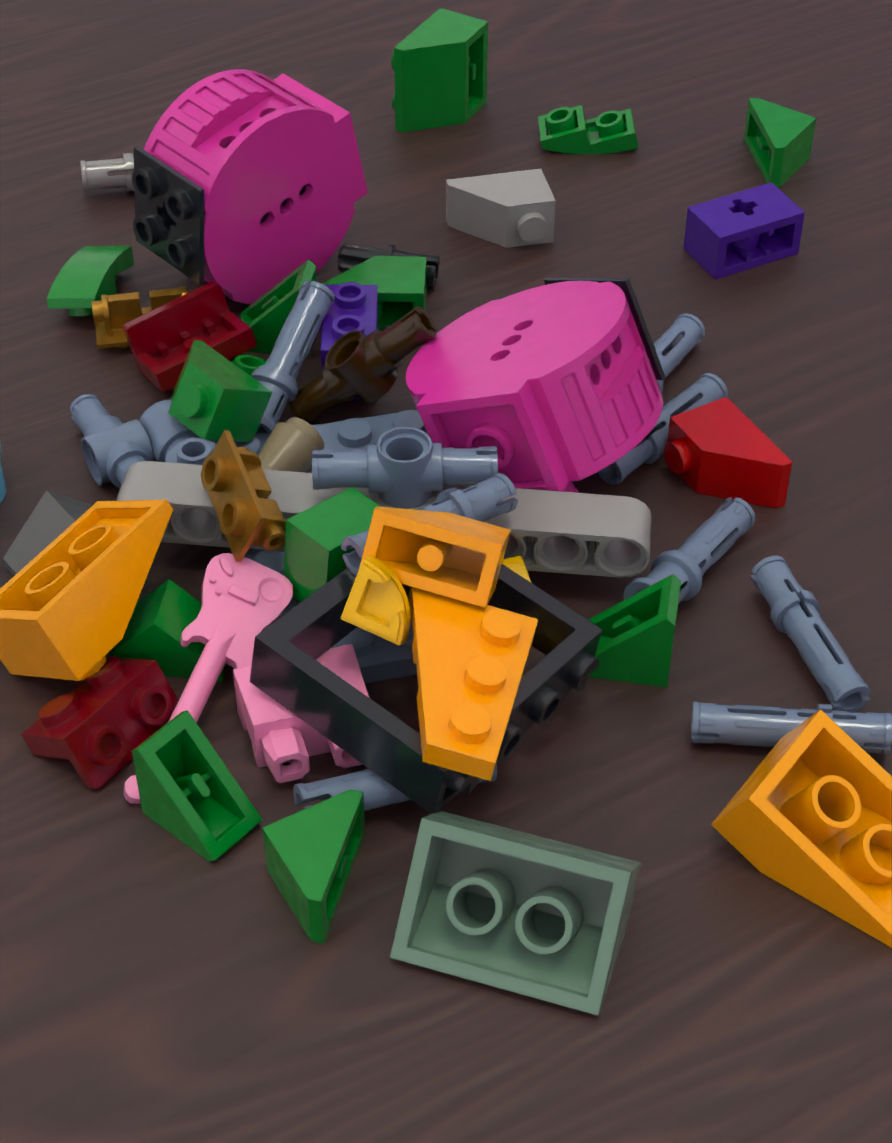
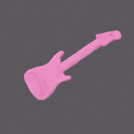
M222 553L211 559L207 565L202 584L201 610L198 617L183 630L180 637L182 647H187L191 642H201L205 644V647L169 721L182 711L188 710L197 723L225 663L234 669L252 665L255 636L277 621L287 610L291 602L293 585L288 578L249 558L244 557L241 562H236L233 554ZM136 775L130 776L124 785L123 795L131 804L141 803Z

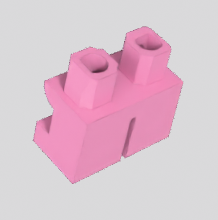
M353 644L330 648L316 659V661L369 697ZM251 666L233 669L237 712L244 731L247 730L250 736L257 767L268 766L278 783L302 779L310 771L309 757L327 752L332 753L335 765L341 766L344 769L362 765L354 757L250 683ZM287 762H288V763H291V764L288 765V766L282 765L283 763H287Z

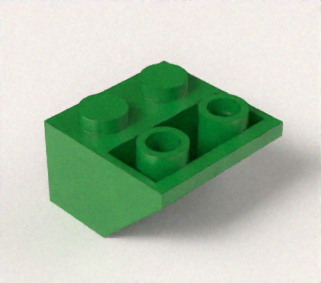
M440 8L394 47L391 66L394 70L395 91L392 97V108L395 110V130L410 132L464 124L487 103L488 21Z

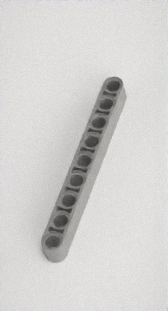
M141 461L128 468L116 501L167 499L173 508L161 542L229 547L225 534L220 529L219 520L208 492L202 485L200 475L202 465ZM263 469L272 490L268 499L277 501L285 519L295 516L351 488L313 490L312 473ZM473 485L443 486V491L449 488L463 490ZM354 487L381 507L394 508L387 505L380 498L379 493H369V488ZM515 488L517 494L502 500L504 502L511 498L518 499L516 509L484 521L485 523L511 530L503 559L521 555L527 571L623 578L640 574L647 568L650 561L651 511L645 503L632 497ZM432 492L431 498L425 504L410 509L416 510L436 501L438 494L441 492ZM251 545L249 548L255 550H266L264 546ZM285 546L276 551L285 552Z

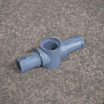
M93 394L81 395L71 403L70 413L72 414V421L84 435L81 439L84 459L93 479L98 485L112 482L116 487L120 488L125 473L131 465L141 461H154L150 440L142 424L137 419L123 423L118 417L111 416L98 397Z
M404 426L390 429L379 437L377 444H368V449L354 451L312 450L313 490L346 487L369 488V493H379L380 498L387 505L402 509L416 508L425 504L431 498L432 492H442L443 486L475 485L498 473L497 446L442 448V443H432L429 435L414 427Z

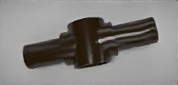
M417 306L383 331L374 330L367 336L357 329L345 333L328 351L322 374L299 389L296 399L289 402L291 411L297 418L303 419L310 424L341 401L348 403L354 398L359 397L365 403H372L380 399L394 385L398 377V368L401 367V360L421 345L436 337V326L424 309Z

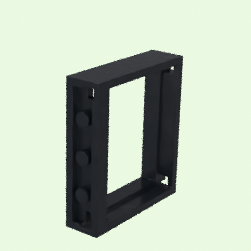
M502 564L495 591L487 605L538 619L531 646L546 656L521 678L497 758L500 762L506 761L514 753L524 733L535 723L543 726L553 717L566 694L572 689L581 691L585 688L588 675L600 664V660L595 657L603 631ZM346 568L255 636L250 683L429 813L439 812L461 791L468 796L481 778L423 762L421 738L417 731L316 661L317 658L357 628V626L340 619L356 578ZM402 584L404 590L409 587L407 585Z

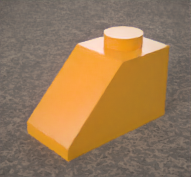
M376 506L373 511L362 559L370 555L378 559L392 570L401 584L486 608L496 588L511 530L449 512Z

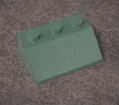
M444 811L433 813L421 818L390 958L598 1016L601 1012L626 932L641 862Z

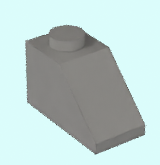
M542 169L446 180V222L449 227L505 248L554 242L556 200Z

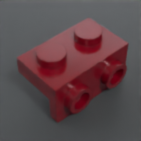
M210 282L123 326V331L139 371L163 393L170 389H175L194 340L203 341L229 361L235 360L237 356L257 346L251 327L229 310L222 288L216 282Z
M109 656L106 657V663L98 672L86 678L72 692L61 695L45 704L38 712L39 720L25 730L21 736L33 755L69 759L87 788L99 789L133 759L132 750L168 723L179 700L156 660L126 659Z

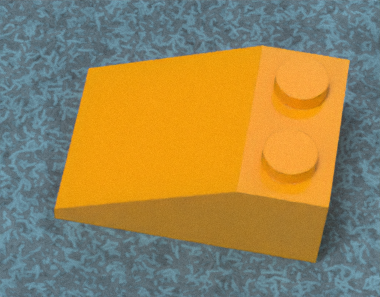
M167 499L97 501L0 588V660L10 674L80 681L94 675L106 663L105 655L123 639L173 512V508Z
M820 709L777 742L711 825L762 874L892 948V776Z

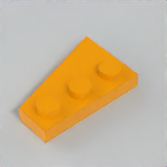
M411 587L408 601L414 634L412 641L413 664L417 666L419 687L417 706L422 760L429 764L491 781L538 619L487 605L486 608Z

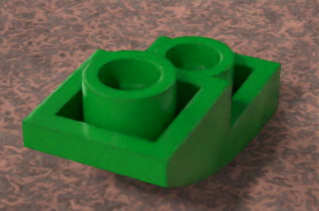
M583 105L571 108L559 107L548 114L538 116L540 141L542 148L567 154H610L639 148L631 108L622 111H607L596 118L586 120Z
M85 246L78 250L65 263L53 282L47 296L48 309H68L70 316L92 315L91 301L102 300L101 295H115L117 274L134 266L132 246Z

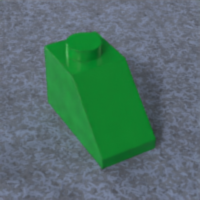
M373 256L322 283L323 285H340L346 282H355L361 285H378L379 331L390 327L417 306L426 311V257Z
M194 340L175 386L168 413L202 439L219 441L224 430L230 431L234 442H252L273 392L203 341Z

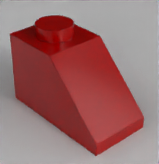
M727 397L670 417L668 439L664 447L665 460L670 470L674 474L680 475L696 493L724 499L732 497V500L737 497L750 504L775 509L786 504L793 462Z

